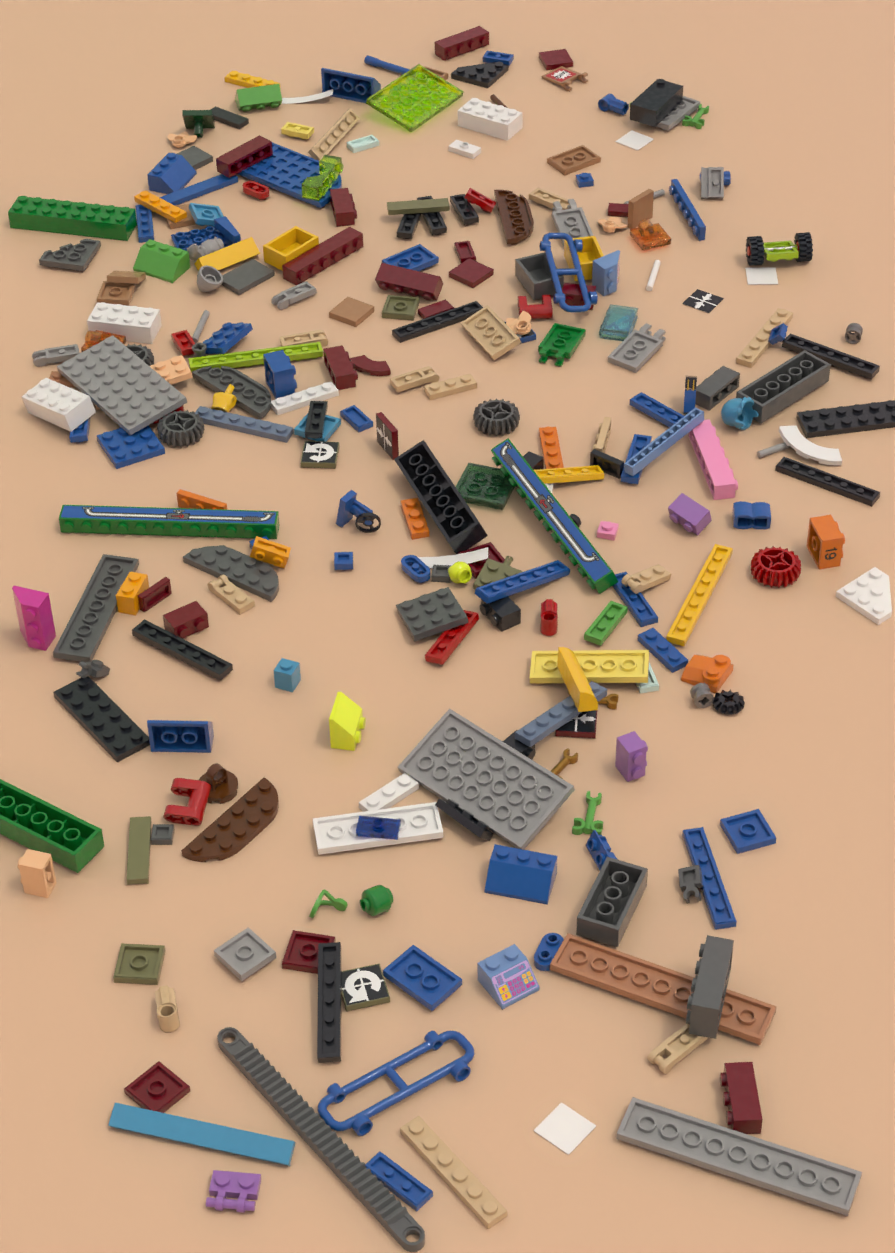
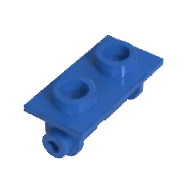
M593 830L586 843V847L597 867L601 870L607 857L617 858L613 852H610L611 848L606 837L598 835L597 831Z

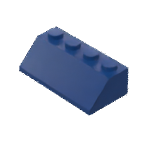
M321 68L322 93L333 89V95H330L332 97L375 105L381 98V84L375 78Z

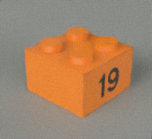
M831 514L810 518L807 548L818 569L840 566L841 558H843L842 548L843 544H845V536L840 532L837 521H834Z

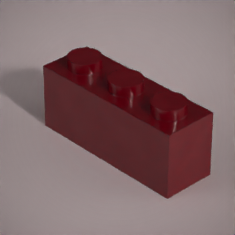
M348 188L330 189L331 206L336 227L355 225L357 211L352 193L349 194Z
M343 345L324 348V363L336 388L343 390L356 387L358 374L354 370L352 360L349 361L348 351H345Z
M753 1062L724 1063V1072L720 1073V1085L725 1087L723 1104L728 1106V1111H726L727 1126L731 1125L732 1130L744 1134H761L763 1119Z

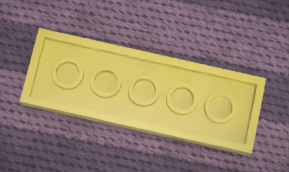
M649 650L573 651L588 683L591 681L595 683H648ZM532 651L530 683H565L557 667L558 651Z

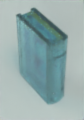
M610 304L604 321L600 326V338L624 341L634 330L638 319V308Z

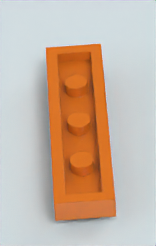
M556 427L539 428L545 469L564 468Z

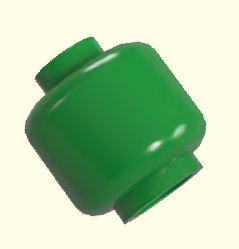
M376 885L365 889L360 899L361 909L371 916L389 911L393 903V895L390 889L385 888L383 885Z

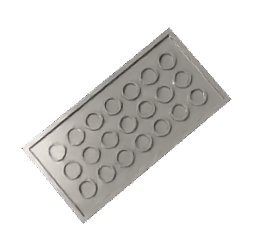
M113 335L57 366L59 373L82 393L89 395L91 401L129 435L134 434L187 403V399L183 394Z
M450 708L398 766L401 773L408 774L421 786L441 799L447 801L449 798L459 804L458 809L469 811L474 815L472 819L486 823L490 831L516 848L523 850L575 790L574 786Z

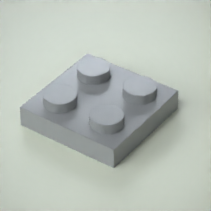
M248 927L216 948L214 956L243 981L276 958V952Z

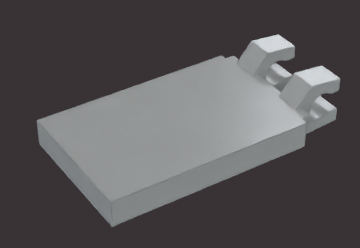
M568 199L569 205H567L566 210H562L559 201L553 202L552 218L558 233L569 234L572 238L593 236L582 207L577 208L574 199Z
M644 324L639 331L634 330L608 356V362L637 373L663 346V342L666 340V337L663 335H665L666 331L659 329L651 336L652 332L648 330L652 328V325Z

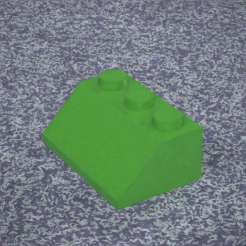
M273 84L237 89L235 101L238 109L247 112L253 108L261 110L268 106H271V108L279 107L282 103L280 85Z
M148 240L140 247L133 271L146 272L148 276L173 283L190 268L189 252L169 246L168 244L156 242L155 240Z

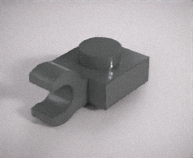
M100 660L82 661L79 663L82 669L80 672H76V675L81 678H86L87 676H93L94 678L108 676L110 668L105 666Z

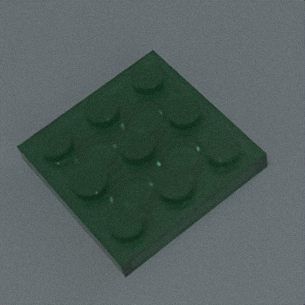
M468 463L456 485L457 490L466 503L500 510L504 509L514 490L508 481L509 476L505 477L499 468Z

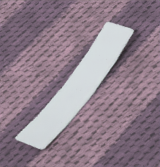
M333 89L305 97L282 98L281 104L303 103L333 95Z
M488 547L456 555L418 558L429 568H433V565L452 566L458 561L468 564L487 559Z

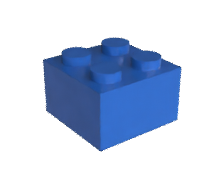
M283 350L263 354L265 381L274 398L277 399L295 393V389H297V383L294 379L296 369L294 365H291L289 356H286Z

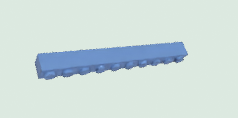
M695 407L625 462V473L631 476L636 475L703 422L704 411Z

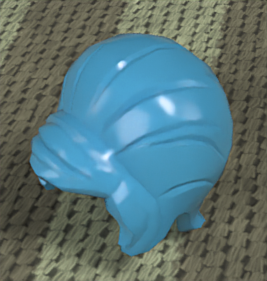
M751 397L730 399L721 409L723 422L740 430L748 429L753 418L758 417L759 414L752 408L754 401Z

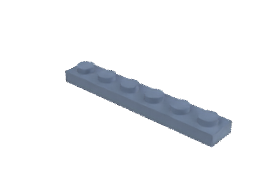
M199 406L195 414H199L204 424L287 443L294 433L293 427L207 407Z
M593 681L589 683L597 702L607 696L606 688ZM570 695L516 731L515 739L532 747L582 712H578Z

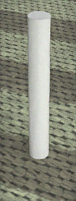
M659 260L654 262L646 287L647 291H652L661 264Z

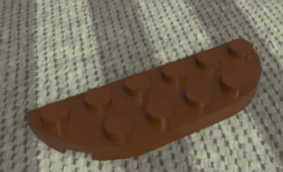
M494 190L506 243L516 245L518 242L528 238L533 232L534 221L529 203L524 196L520 195L519 197L513 194V191Z
M262 778L182 849V856L197 862H206L207 859L219 858V861L241 851L276 817L279 800L274 785L266 778Z

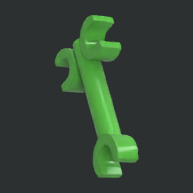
M700 104L698 112L693 119L691 116H685V119L682 120V125L695 126L696 129H702L705 120L700 118L703 114L709 113V106L702 108V104Z
M590 791L586 793L588 808L585 821L581 818H574L572 834H592L593 830H596L598 835H602L603 821H594L596 806L600 805L602 801L601 793H598L596 798L590 796Z

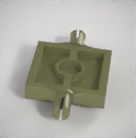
M506 556L503 563L488 558L474 582L473 589L522 573V571L510 566L513 562L511 556L510 558Z

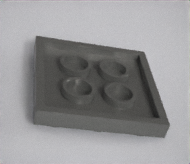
M449 587L396 605L397 612L414 641L468 623L467 615Z

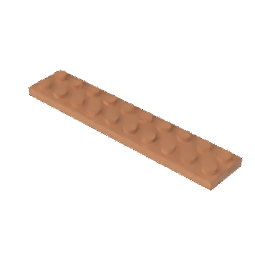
M567 933L550 963L551 971L686 1018L689 1010L687 1009L689 995L691 996L694 993L691 992L694 977ZM727 989L718 1030L761 1045L776 1013L777 1006Z

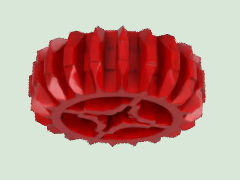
M774 546L772 548L765 547L764 550L759 549V552L755 553L752 557L750 570L753 579H757L758 583L763 582L764 586L770 585L771 588L773 586L778 588L780 586L787 587L788 584L793 585V582L799 578L801 574V560H799L798 555H794V551L789 552L788 548L781 549V546L779 548Z

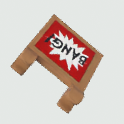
M561 66L542 75V79L560 85L566 91L572 89L569 85L577 78L582 83L588 82L585 78L588 76V73L584 72L581 74Z

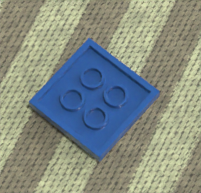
M149 425L132 435H129L121 427L97 435L98 443L116 469L165 454L164 446Z

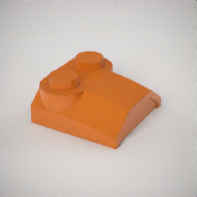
M694 655L686 665L681 681L694 686L699 683H705L709 686L710 692L717 693L732 673L734 665L731 664L730 658L725 655H716L713 658Z

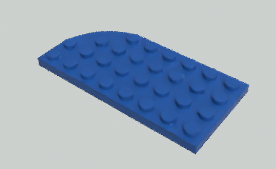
M273 142V155L237 173L318 208H322L331 202L330 189L342 188L341 175L334 167Z

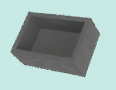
M545 252L515 259V276L533 300L542 299V295L554 296L556 294ZM558 275L561 288H563L564 276Z

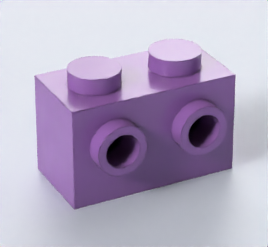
M683 493L668 507L670 519L674 523L681 524L689 533L693 532L697 536L712 521L708 509Z
M635 731L619 736L616 739L615 767L627 782L645 776L647 766V744L644 740H641Z

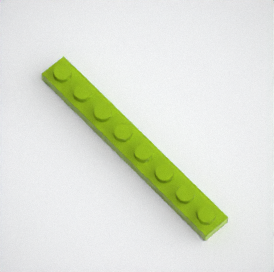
M315 342L188 358L190 370L193 372L211 366V369H221V366L236 368L264 365L263 354L283 350L285 355L289 356L290 361L308 358L315 359L323 357L321 343Z

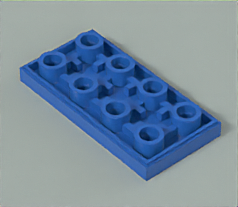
M213 226L200 230L193 229L189 232H177L171 235L174 247L185 251L194 243L201 245L204 241L214 239V237L220 238L224 243V247L234 244Z

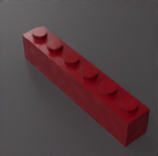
M351 227L337 233L282 265L283 279L294 285L301 284L364 247L363 233Z

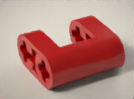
M542 295V304L533 305L527 304L526 296H518L519 315L522 311H526L530 314L531 319L553 318L551 295Z
M173 779L171 792L179 796L189 797L187 807L167 805L163 818L172 823L201 825L211 785L200 780Z

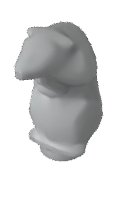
M217 237L208 239L201 243V245L194 243L187 248L189 258L196 261L202 256L224 248V243L220 238L217 239Z

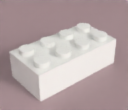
M472 98L458 110V126L508 141L523 128V112L509 109L502 105L492 104L491 102H485L478 98Z
M97 302L87 320L89 337L106 339L113 335L120 341L147 344L153 343L162 326L160 309L108 304L105 302Z
M48 378L41 380L22 396L28 413L70 432L96 413L89 395Z

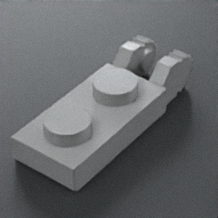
M305 281L277 294L271 299V303L277 305L280 310L286 309L289 304H294L316 294V288Z
M73 344L34 351L32 358L34 359L33 363L35 366L42 367L49 363L67 361L80 352L78 345Z

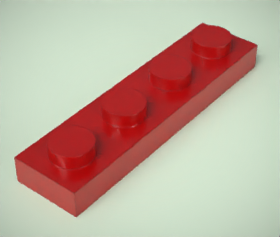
M463 610L467 615L468 623L444 631L425 654L426 661L443 665L479 620L478 613Z

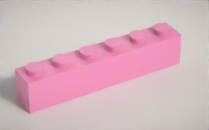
M710 419L704 420L688 433L700 467L714 500L735 498L738 482L736 479L734 480L733 470L729 468V460L725 458L724 448L720 446V438L716 436L715 426H712Z

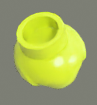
M455 562L448 569L449 577L454 583H467L472 577L471 568L465 562Z

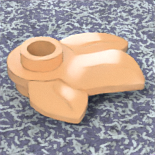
M186 131L179 135L171 133L168 135V140L176 148H182L197 139V135L189 136Z
M619 217L598 220V224L602 225L605 232H615L616 228L623 229L628 227L627 224L622 223V219Z
M522 311L519 319L507 318L506 325L515 334L525 335L532 329L530 324L531 316L526 311Z

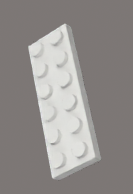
M437 802L313 818L318 855L443 838L438 807L435 806Z

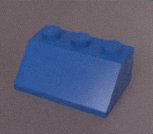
M168 153L147 174L149 190L164 194L173 193L183 189L197 172L182 155Z
M147 720L151 752L211 753L214 739L212 721Z
M495 844L489 861L485 893L548 905L557 875V856Z

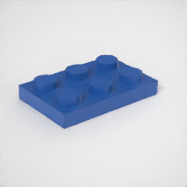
M418 244L383 259L382 263L421 271L439 263V257L421 244Z
M228 322L222 325L219 331L214 332L213 336L203 341L207 346L206 354H225L253 330L251 323L240 322L232 324Z
M412 945L383 970L385 978L431 1011L462 986V979L415 945Z

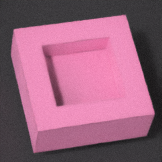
M601 521L597 530V538L615 541L619 524Z

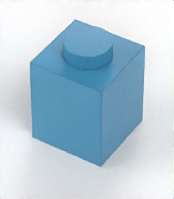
M281 658L273 670L275 688L293 692L301 681L300 663Z

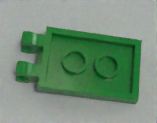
M554 323L538 346V352L541 355L539 362L546 363L548 356L557 358L555 365L562 366L564 359L571 358L585 337L586 329Z

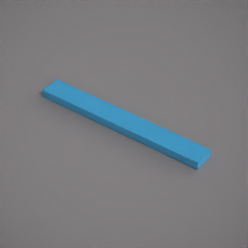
M114 1103L108 1125L112 1128L286 1166L291 1164L296 1143L287 1139L120 1103Z

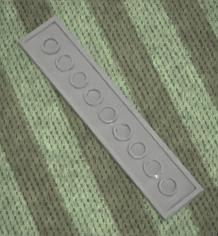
M632 1097L617 1131L616 1139L846 1216L849 1215L862 1175L860 1171Z

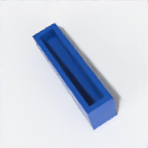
M226 216L214 219L215 228L234 244L241 241L239 232Z

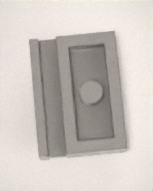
M701 167V199L724 198V167Z

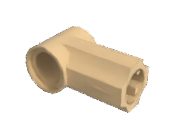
M168 985L161 986L155 991L159 1026L164 1032H173L180 1026L174 988H170Z

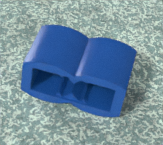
M744 501L733 503V527L737 529L754 528L763 530L770 528V504L765 502L751 504Z

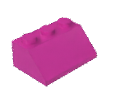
M14 585L12 590L20 631L28 647L46 651L56 637L49 593Z

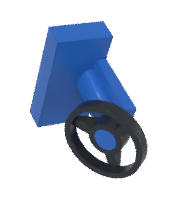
M350 490L340 499L336 524L342 528L354 515L357 517L355 525L358 530L365 533L377 531L381 526L380 517L374 514L373 510L357 501V493ZM374 519H377L379 524L374 528ZM358 523H363V525L369 526L370 529L362 528Z

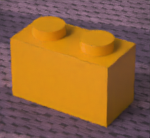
M129 572L116 594L119 613L137 615L140 609L138 595L149 588L147 574Z

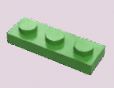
M610 601L584 633V640L601 646L627 614L628 607Z

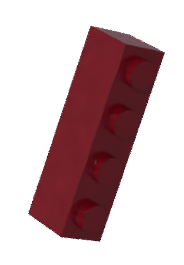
M477 26L435 41V55L445 61L489 45V32L481 26Z
M259 135L216 158L217 172L230 178L273 155L272 141Z
M381 263L375 278L377 285L383 290L390 289L399 294L407 293L412 297L419 296L429 301L431 299L437 301L443 287V281L440 276Z

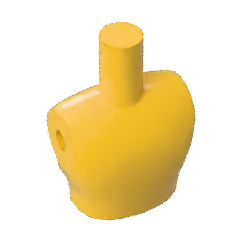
M229 384L225 393H215L211 409L229 412L237 401L236 396L232 394L235 387Z

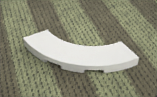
M797 425L779 426V433L787 446H791L796 450L798 455L806 459L811 458L819 461L820 464L842 465L839 449L826 448L810 442L799 432Z

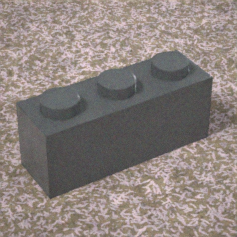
M725 366L716 370L710 377L696 386L695 404L710 411L739 387L740 373Z

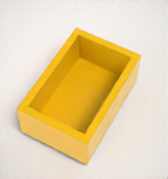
M295 226L263 245L264 262L283 271L282 265L319 244V237Z
M595 236L573 238V240H582V252H577L584 279L590 280L592 279L593 260L604 256ZM564 240L565 260L569 269H575L568 243ZM572 275L574 281H578L577 275Z

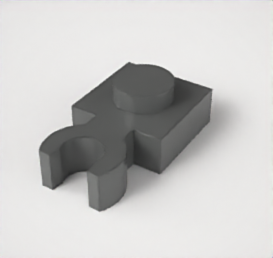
M694 865L678 869L679 884L681 890L684 891L683 897L686 903H690L689 898L691 895H695L696 899L701 901V894L697 889L703 887L700 866Z

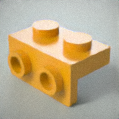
M256 536L249 557L285 569L291 548Z

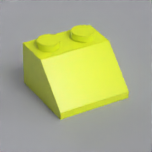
M342 692L337 693L329 717L331 748L355 751L356 744L361 741V729L365 728L366 718L363 717L362 708Z

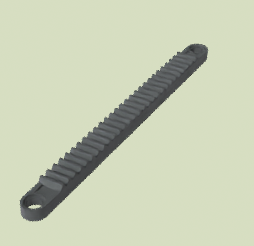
M226 1027L222 1029L217 1035L220 1050L403 1249L409 1252L421 1250L425 1245V1231L408 1213L406 1207H402L401 1202L395 1199L394 1194H390L389 1189L383 1186L382 1181H378L377 1176L373 1175L369 1168H366L365 1163L360 1162L359 1157L354 1155L353 1150H349L347 1144H344L342 1139L337 1137L335 1131L332 1132L324 1119L321 1120L319 1114L315 1113L312 1107H309L308 1102L303 1101L302 1096L298 1095L296 1089L293 1090L291 1084L287 1083L284 1077H281L280 1072H276L275 1067L271 1066L268 1060H265L264 1055L260 1054L257 1048H254L252 1042L249 1043L235 1028ZM231 1036L235 1038L231 1043L223 1041L226 1037ZM410 1234H416L420 1238L416 1242H409L406 1237Z

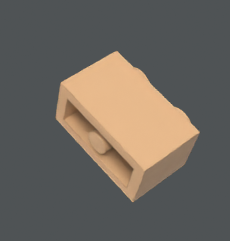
M27 849L23 857H20L18 861L24 893L49 898L57 883L52 856L49 853Z

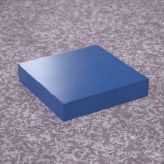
M759 809L720 819V826L737 854L776 844V836Z

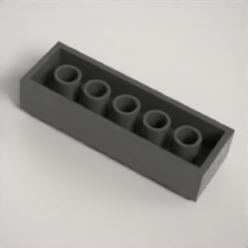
M804 350L737 391L736 398L751 397L754 401L752 408L759 414L758 417L753 419L763 423L828 382L831 364Z

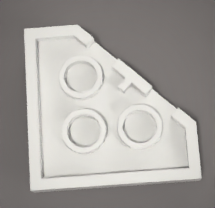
M876 567L836 591L838 599L877 625H880L892 615L889 576Z

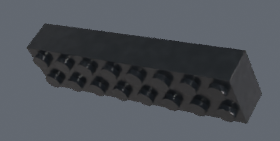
M424 440L394 459L456 554L471 548L488 536Z

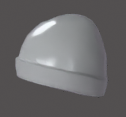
M206 265L198 270L197 286L202 292L216 290L222 285L223 276L214 267Z

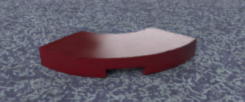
M365 355L352 357L349 360H352L354 369L361 373L364 371L372 376L391 375V370L386 361H374Z

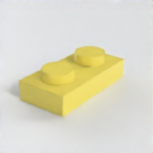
M287 122L281 128V133L290 137L309 139L314 133V127Z

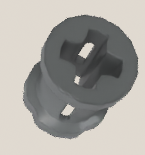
M193 344L192 351L194 352V357L206 356V344Z

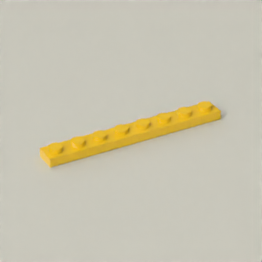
M718 544L714 545L666 636L668 642L685 646L732 556L733 548Z

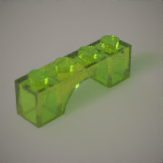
M330 155L322 157L319 161L320 175L307 177L302 183V198L320 201L343 171L341 157Z

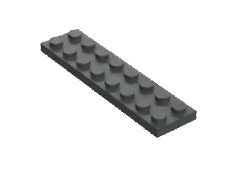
M103 554L53 651L54 658L79 662L92 661L118 609L116 594L129 572H136L139 566V559Z

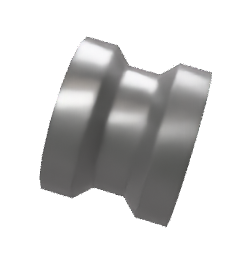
M858 323L849 324L846 328L845 340L850 344L860 342L863 333L862 326Z
M699 683L691 688L690 694L694 699L696 707L706 708L713 703L714 697L707 684Z

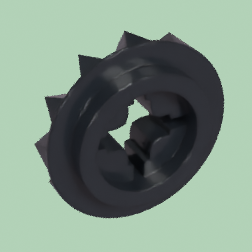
M731 689L729 692L722 690L721 693H716L713 701V706L718 712L729 715L742 711L745 704L744 697L739 695V692L733 693Z

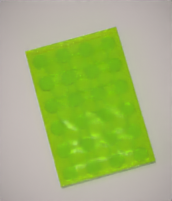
M418 64L367 98L366 104L412 132L461 98L464 91Z

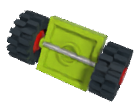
M810 232L796 233L794 237L795 245L792 241L763 242L762 236L747 237L746 257L748 265H762L764 263V256L766 260L771 262L778 261L779 259L789 261L793 260V258H796L797 262L811 261L813 257V244Z

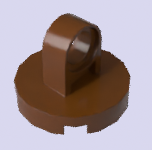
M218 763L211 765L207 772L199 779L211 785L207 803L212 804V801H219L220 804L231 801L237 795V777Z

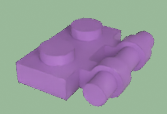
M213 1170L209 1195L216 1196V1198L207 1197L206 1207H212L218 1211L235 1209L241 1213H245V1210L255 1211L256 1202L248 1201V1199L258 1200L261 1174ZM226 1197H227V1198H238V1200L226 1199Z

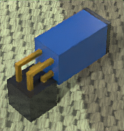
M686 376L685 388L687 389H685L683 414H688L695 408L697 376Z

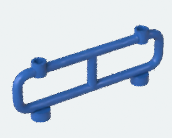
M566 233L545 234L542 241H540L539 247L540 251H545L556 291L553 297L554 304L559 303L560 307L567 312L588 311L591 305L597 304L598 296L596 291L588 293L577 254V252H582V240H573ZM550 239H564L567 241L575 269H556ZM558 275H577L585 305L569 306L565 303V294L562 292Z
M430 1031L424 1038L426 1042L343 1087H340L337 1083L330 1085L327 1089L328 1095L322 1098L318 1104V1113L332 1130L345 1131L352 1128L358 1136L366 1135L373 1127V1123L369 1119L372 1116L450 1073L458 1082L465 1080L471 1072V1068L467 1064L474 1057L472 1044L464 1035L457 1031H446L439 1035L435 1031ZM448 1040L457 1041L465 1050V1055L409 1086L394 1070L431 1049H439ZM385 1074L399 1089L393 1095L342 1122L336 1121L327 1110L328 1105L331 1103L342 1102L346 1095Z

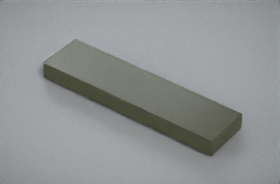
M448 198L387 202L388 215L450 211Z
M151 816L130 817L127 885L149 884Z

